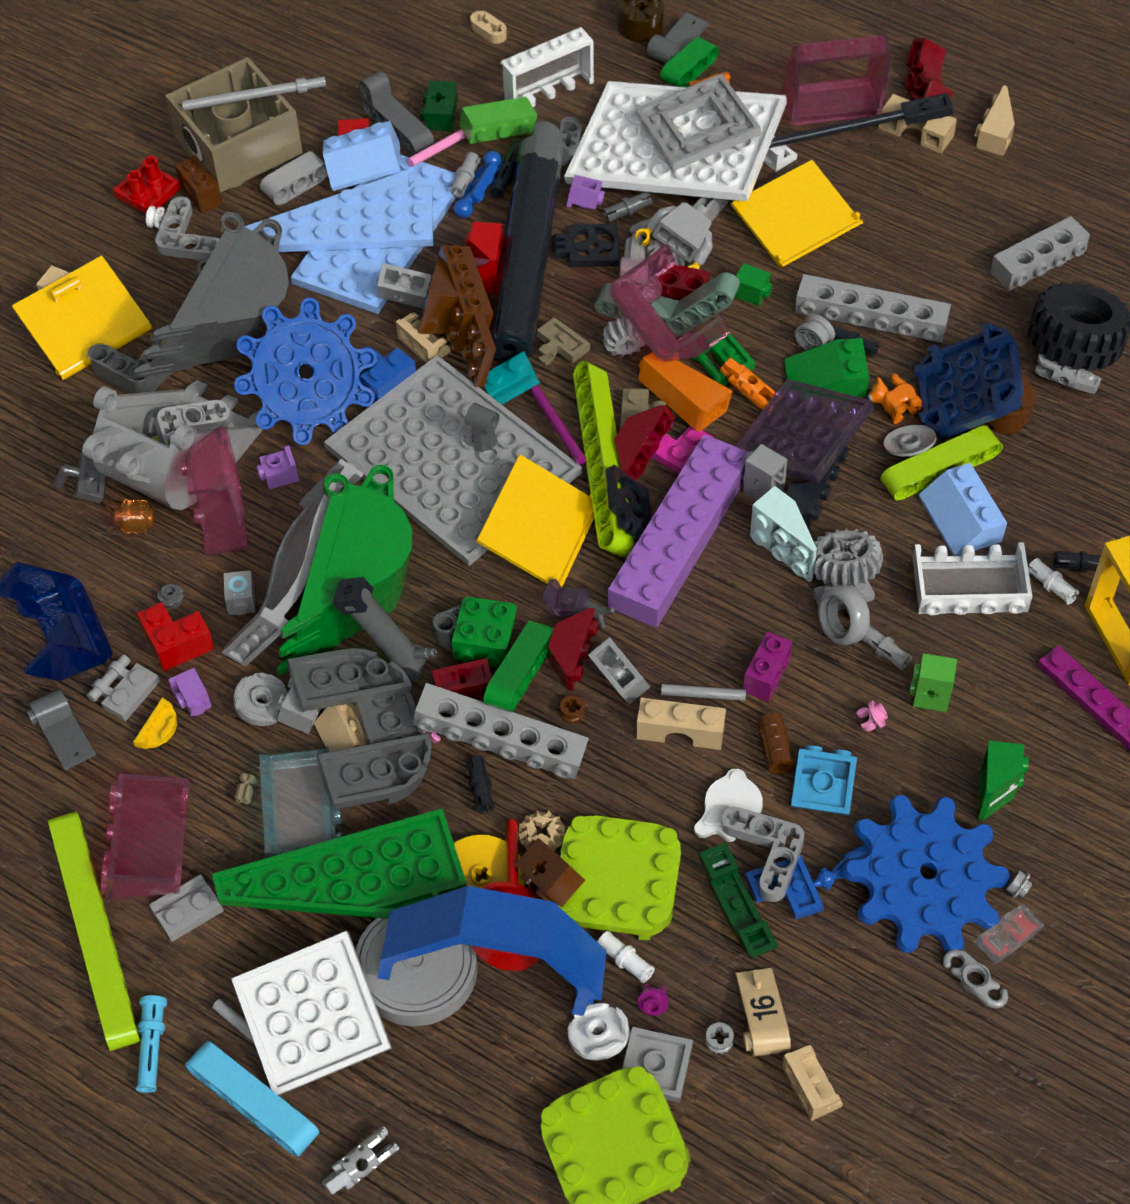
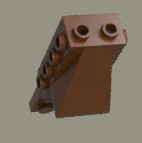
M441 245L418 327V333L446 334V338L450 341L453 351H461L462 357L466 359L467 372L472 377L474 386L484 387L496 351L489 330L493 311L470 246Z

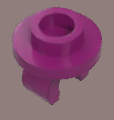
M649 984L643 986V991L638 996V1006L641 1011L648 1015H660L668 1008L669 1000L666 995L665 986H661V989L649 988Z

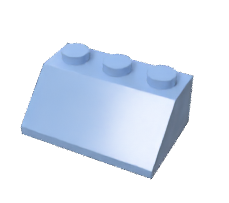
M390 121L376 123L371 127L360 130L356 129L350 133L332 136L327 140H323V157L333 191L400 172V142Z
M971 463L946 470L919 494L918 498L953 556H961L963 547L966 545H972L974 551L1003 541L1007 522Z

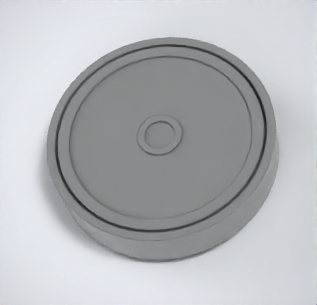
M376 918L362 934L357 944L356 954L379 1015L399 1025L424 1026L439 1022L455 1013L469 998L476 982L478 970L477 955L472 947L467 944H459L399 961L392 966L390 980L378 979L389 919Z

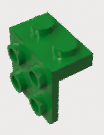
M465 597L461 604L452 638L453 658L463 663L487 658L489 667H499L509 652V641L517 613V606L514 603Z

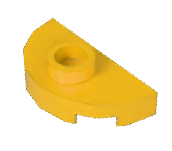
M163 697L161 698L134 739L135 747L143 749L155 748L166 743L174 735L177 728V715L169 701Z

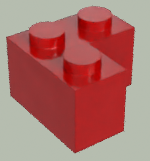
M163 602L137 613L142 631L164 672L215 649L210 631L199 611L173 622Z

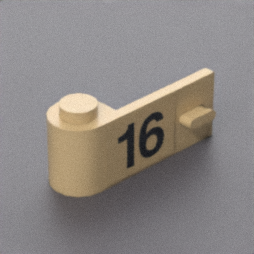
M772 968L736 973L748 1022V1032H743L745 1050L751 1051L753 1057L790 1052L791 1043L788 1025Z

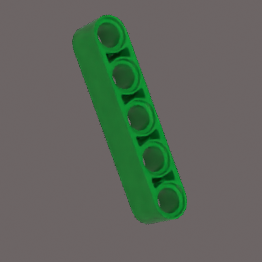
M531 620L527 622L490 680L484 695L485 705L508 712L514 711L548 655V644L554 627Z

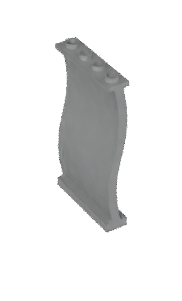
M340 459L300 500L299 505L304 510L293 521L279 545L272 565L266 595L259 613L225 645L222 651L224 655L246 667L281 634V629L289 622L284 618V615L298 599L308 580L330 500L324 493V481L330 474L338 473L344 475L348 479L349 484L355 485L364 473L358 470L352 463ZM331 483L328 486L333 492L338 493L344 490L340 483Z

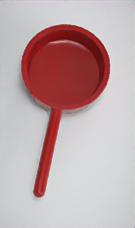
M509 819L506 823V882L490 883L482 887V889L543 900L532 890L518 884V867L515 865L518 861V824L516 820ZM470 945L483 961L502 970H525L535 965L540 959Z

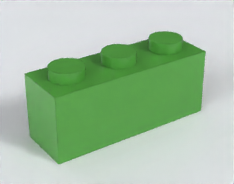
M527 97L462 107L460 127L470 144L530 134L537 120V113Z

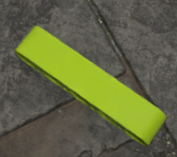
M983 425L891 466L882 473L880 481L896 501H900L926 489L946 470L967 463H971L975 467L991 460L1002 451L1003 445L989 427Z

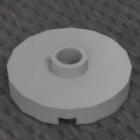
M262 672L242 678L234 692L233 704L235 711L243 720L252 725L268 726L277 723L280 710L276 709L277 703L282 693L288 694L285 684L277 677ZM261 699V700H263L265 703H264V704H261V703H258L256 700Z

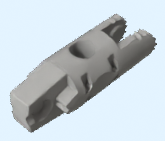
M1039 354L1037 361L1039 364L1035 367V374L1074 390L1077 389L1095 394L1101 382L1099 376L1085 369L1075 370L1069 366H1060L1058 362H1051L1046 359L1044 354Z
M384 1125L331 1166L334 1171L321 1182L328 1193L333 1195L344 1186L347 1190L399 1150L395 1142L386 1145L377 1154H374L371 1150L373 1146L386 1137L388 1131ZM361 1158V1165L356 1168V1162Z

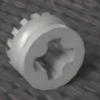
M718 1022L712 1024L706 1031L705 1043L707 1048L712 1053L715 1052V1054L727 1053L731 1046H733V1031L725 1023ZM718 1032L722 1033L723 1037H728L724 1039L723 1044H718L716 1039L711 1038H714Z

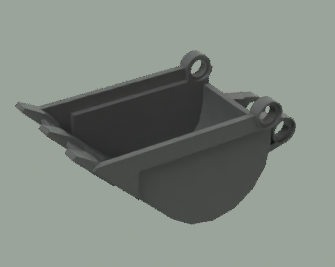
M227 212L221 217L219 221V229L223 233L209 259H203L198 262L194 271L197 280L172 324L166 325L152 333L151 341L163 340L161 343L143 351L141 359H153L152 362L145 363L134 369L131 374L132 378L189 369L194 365L232 359L242 355L236 347L237 340L241 336L247 335L257 339L262 337L267 329L262 319L263 310L267 306H275L279 309L285 299L289 284L286 264L278 253L282 235V226L274 219H265L251 231L243 226L242 218L234 212ZM224 222H234L237 226V229H228L225 226ZM264 228H272L275 231L276 235H267L264 232Z

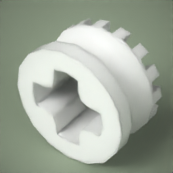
M150 206L146 214V224L148 227L152 228L155 225L157 229L160 228L164 218L163 215H165L163 207L156 209L155 206Z

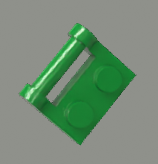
M728 330L694 345L689 350V355L692 359L697 360L713 380L723 386L728 384V378L718 370L705 353L710 351L722 366L729 358H732L750 371L755 369V361Z

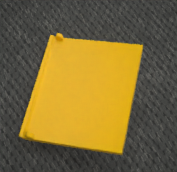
M813 160L752 191L748 201L735 200L731 203L734 210L781 268L864 223L859 219L860 213L858 211L853 212Z
M103 256L96 258L12 305L13 310L62 380L91 365L88 358V350L93 345L105 344L117 350L152 330L150 322Z
M519 454L476 542L555 589H561L594 519L591 494L588 496Z

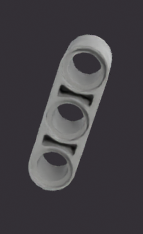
M307 152L267 175L262 180L260 189L275 204L282 205L325 180L328 176L325 162L314 152Z

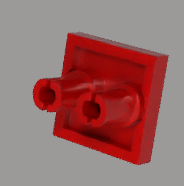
M147 156L146 160L144 159L138 168L130 171V174H127L126 178L113 189L114 197L147 214L150 206H155L158 209V207H161L181 189V183L176 178L159 170L158 159L155 156Z

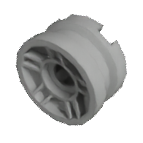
M812 314L795 330V338L798 344L807 351L832 342L835 339V331L825 318Z

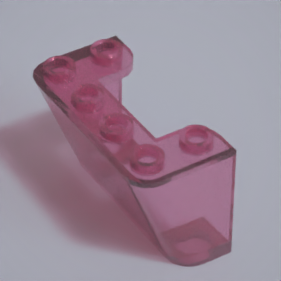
M118 773L117 784H111L109 815H114V824H108L106 841H112L111 850H105L101 875L100 894H106V900L179 894L189 790L188 778Z

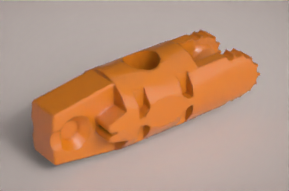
M729 358L720 368V371L728 378V381L764 413L768 414L772 410L771 403L776 404L780 401L781 397L747 367L742 364L740 365L732 358Z

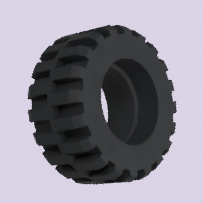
M1063 282L1058 286L1054 284L1042 291L1036 300L1028 327L1029 339L1037 352L1044 354L1046 359L1051 362H1058L1060 366H1069L1075 370L1086 369V371H1093L1096 368L1099 370L1104 369L1117 362L1123 354L1130 334V311L1123 301H1119V297L1109 294L1103 288L1098 289L1091 284L1082 285L1080 282H1073L1072 284Z

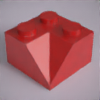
M473 222L471 232L466 234V246L471 248L486 293L495 294L503 247L502 224Z

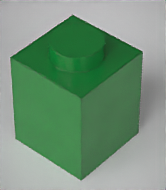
M744 263L736 275L740 281V286L735 298L760 306L764 298H768L773 288V285L770 284L771 273Z

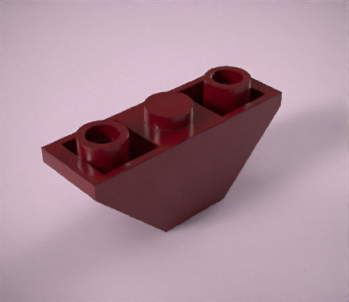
M662 404L629 416L615 437L621 470L636 481L644 473L646 464L651 456L658 450L660 441L665 433L672 427L675 416L667 406Z
M588 608L556 623L548 644V661L568 691H573L576 681L581 682L584 672L582 662L583 659L589 658L588 655L592 647V643L589 642L591 636L595 637L598 631L599 621L595 620L594 608Z

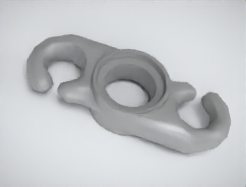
M950 950L944 955L943 965L946 968L951 967V959L953 957H958L963 961V965L959 968L953 967L951 973L961 980V985L965 991L973 994L985 1006L997 1009L1007 1003L1009 997L1006 989L1000 990L1001 997L997 1001L990 999L988 996V992L992 989L998 990L1000 984L990 977V972L986 966L978 963L964 950ZM971 972H977L983 976L984 982L980 985H973L968 981L967 975Z

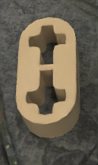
M476 11L471 15V28L474 32L494 44H499L506 40L507 30L503 22L485 11Z

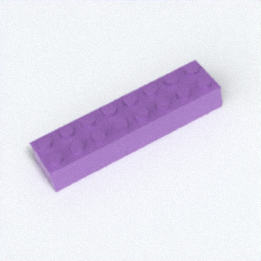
M705 434L702 436L608 588V608L614 607L615 611L655 628L659 626L743 485L744 481L742 478L745 473L744 460L749 453L748 451Z

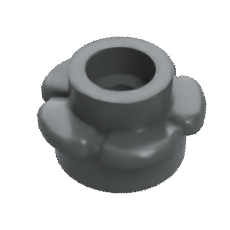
M165 584L162 586L161 591L157 593L158 601L163 602L164 606L168 609L177 608L183 602L184 595L182 593L184 590L178 584Z

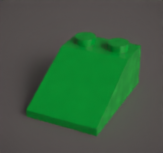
M862 338L834 340L784 359L790 402L862 398L867 395L869 373Z

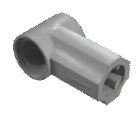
M633 234L630 238L626 239L625 255L621 259L620 279L645 281L647 245L642 246V242L645 240L642 236H639L636 240L635 234Z

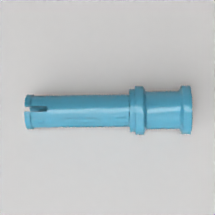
M156 995L143 996L139 1001L140 1006H142V1014L137 1030L141 1034L136 1090L143 1093L156 1091L160 1035L165 1031L163 1011L167 1006V999Z

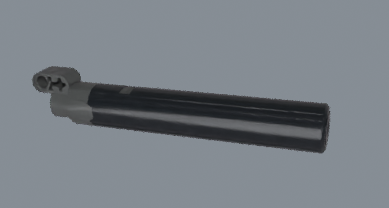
M573 117L563 118L559 128L550 122H535L530 137L525 138L519 146L492 305L493 317L489 327L496 348L494 357L502 361H507L523 351L528 358L533 353L561 166L571 163L580 140L581 124Z

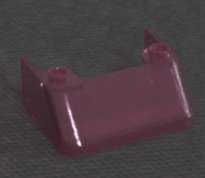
M665 244L619 277L610 287V295L613 301L656 358L663 362L698 357L730 334L726 319L721 314L696 333L690 332L677 339L651 304L660 298L663 291L657 277L677 264L668 244Z
M227 426L215 428L185 454L184 460H181L182 474L187 476L189 495L196 494L198 500V508H194L196 524H201L205 555L248 549L242 489Z

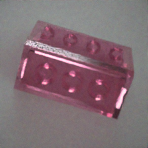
M880 35L792 45L782 88V95H786V109L791 125L879 115L884 107L891 58V48L887 36ZM870 57L864 77L800 84L802 65Z

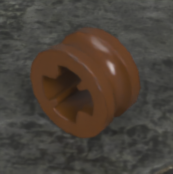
M575 695L563 698L560 703V716L562 720L570 724L580 722L585 715L583 699ZM570 706H576L575 712H569Z

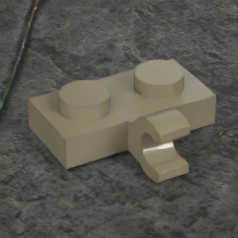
M555 317L537 329V337L546 343L539 348V352L543 355L538 358L545 366L553 361L557 353L571 363H574L590 351V343Z
M623 389L620 429L629 416L662 404L666 405V402L655 401L649 405V389Z

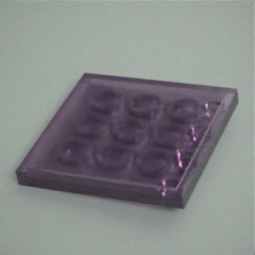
M787 379L735 447L750 452L755 451L763 444L788 459L786 474L819 483L872 412L874 405L871 400Z

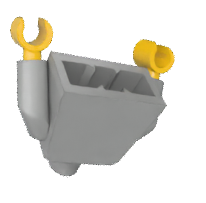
M682 203L678 207L661 208L647 222L645 229H639L635 233L636 240L642 234L647 236L642 242V246H646L650 242V234L653 231V237L689 263L694 260V263L688 267L699 269L700 265H704L713 247L712 233L709 230L711 220L705 217L708 211L702 204H696L694 208L687 203Z

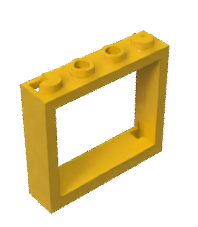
M1130 536L1117 540L1113 538L1104 544L1084 606L1126 682L1130 685V630L1113 601L1120 578L1130 593Z

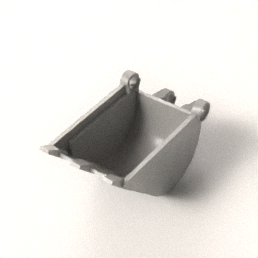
M197 380L186 389L117 395L115 390L103 386L94 397V407L100 411L93 435H90L85 441L82 453L84 457L92 460V464L99 473L172 509L183 510L194 505L209 490L230 462L236 463L263 429L259 428L255 421L256 415L261 409L252 414L248 419L232 412L238 403V399L228 394L221 399L230 409L229 417L223 425L230 422L235 427L196 432L195 428L181 424L176 429L174 435H171L170 446L168 447L152 439V437L158 436L154 423L156 415L165 407L209 401L201 397L207 388V384ZM216 409L211 413L217 414L218 418L222 415V413H217ZM186 412V418L189 419L194 412ZM164 416L162 420L167 421L170 428V425L173 421L168 420L166 416Z

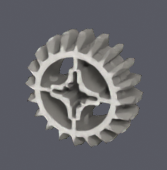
M847 528L845 531L836 529L834 533L826 532L825 537H817V541L814 542L817 548L814 574L816 579L823 580L824 584L832 583L833 586L842 584L856 587L857 583L866 584L867 579H874L875 574L880 573L883 562L882 548L880 542L876 541L875 536H869L866 531L859 533L858 529L854 531H848Z

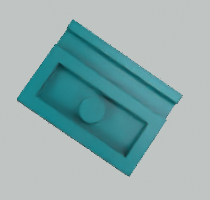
M523 351L490 370L484 387L488 395L502 405L536 386L540 381L528 356Z

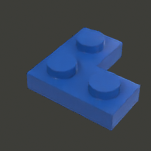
M801 855L784 896L795 920L823 911V903ZM787 859L774 864L783 868L787 867L790 861ZM764 867L745 873V879L755 903L765 901L759 892V883ZM774 875L772 885L768 886L769 890H774L777 887V876Z

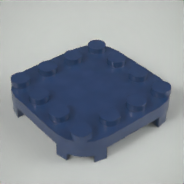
M992 323L983 324V332L941 349L936 344L927 348L929 353L922 359L920 365L915 364L914 373L919 378L922 412L919 413V416L927 427L935 431L937 438L943 439L947 436L972 429L1001 418L1011 411H1017L1022 406L1023 381L1018 347L1015 339L1006 328L993 326Z

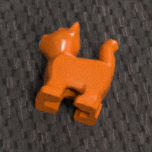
M896 373L891 375V382L896 386L893 390L888 391L883 381L877 377L876 383L870 387V393L868 394L870 402L881 404L883 409L891 415L894 425L904 419L902 413L906 409L909 410L911 416L920 413L922 409V400L916 395L915 389L900 379Z

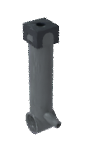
M364 577L340 579L332 604L341 614H350L385 655L406 673L410 682L419 681L427 658L435 657L437 654L436 649L423 648L420 645L413 644L373 598L372 592L374 588Z

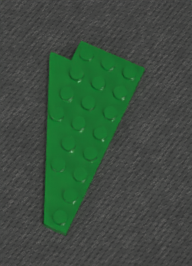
M442 808L212 874L220 905L389 919L390 911L467 886Z

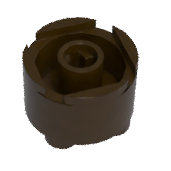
M662 0L620 1L619 31L622 35L623 33L627 35L628 40L644 43L649 42L654 35L662 34L664 29V3Z

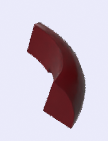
M927 38L913 39L906 65L909 67V72L905 76L906 89L911 92L910 96L915 100L948 93L949 97H951L954 92L944 87L941 81V69L947 50Z

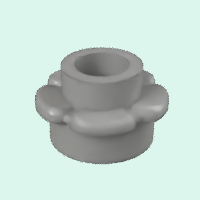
M1018 870L1012 876L1005 890L1012 894V898L1018 895L1024 897L1032 886V882L1028 880L1030 874H1024Z

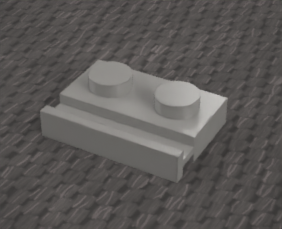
M201 874L149 904L171 942L224 911Z

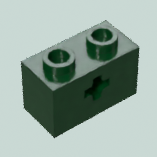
M429 81L428 90L423 92V103L425 106H421V121H425V126L430 131L453 132L458 103L457 82Z

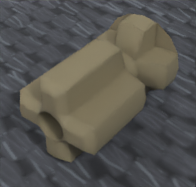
M242 773L239 777L241 783L237 785L234 798L237 803L247 805L251 802L253 794L251 785L256 783L257 778L254 775Z

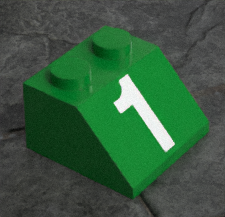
M988 741L980 769L978 820H985L1013 800L1017 788L1023 787L1024 774H1027L1029 757L1024 756V744Z

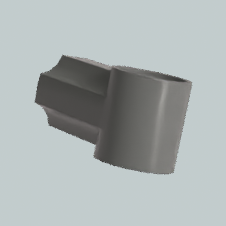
M473 403L466 413L465 424L471 426L474 448L480 452L492 450L496 445L495 429L500 415L482 405Z

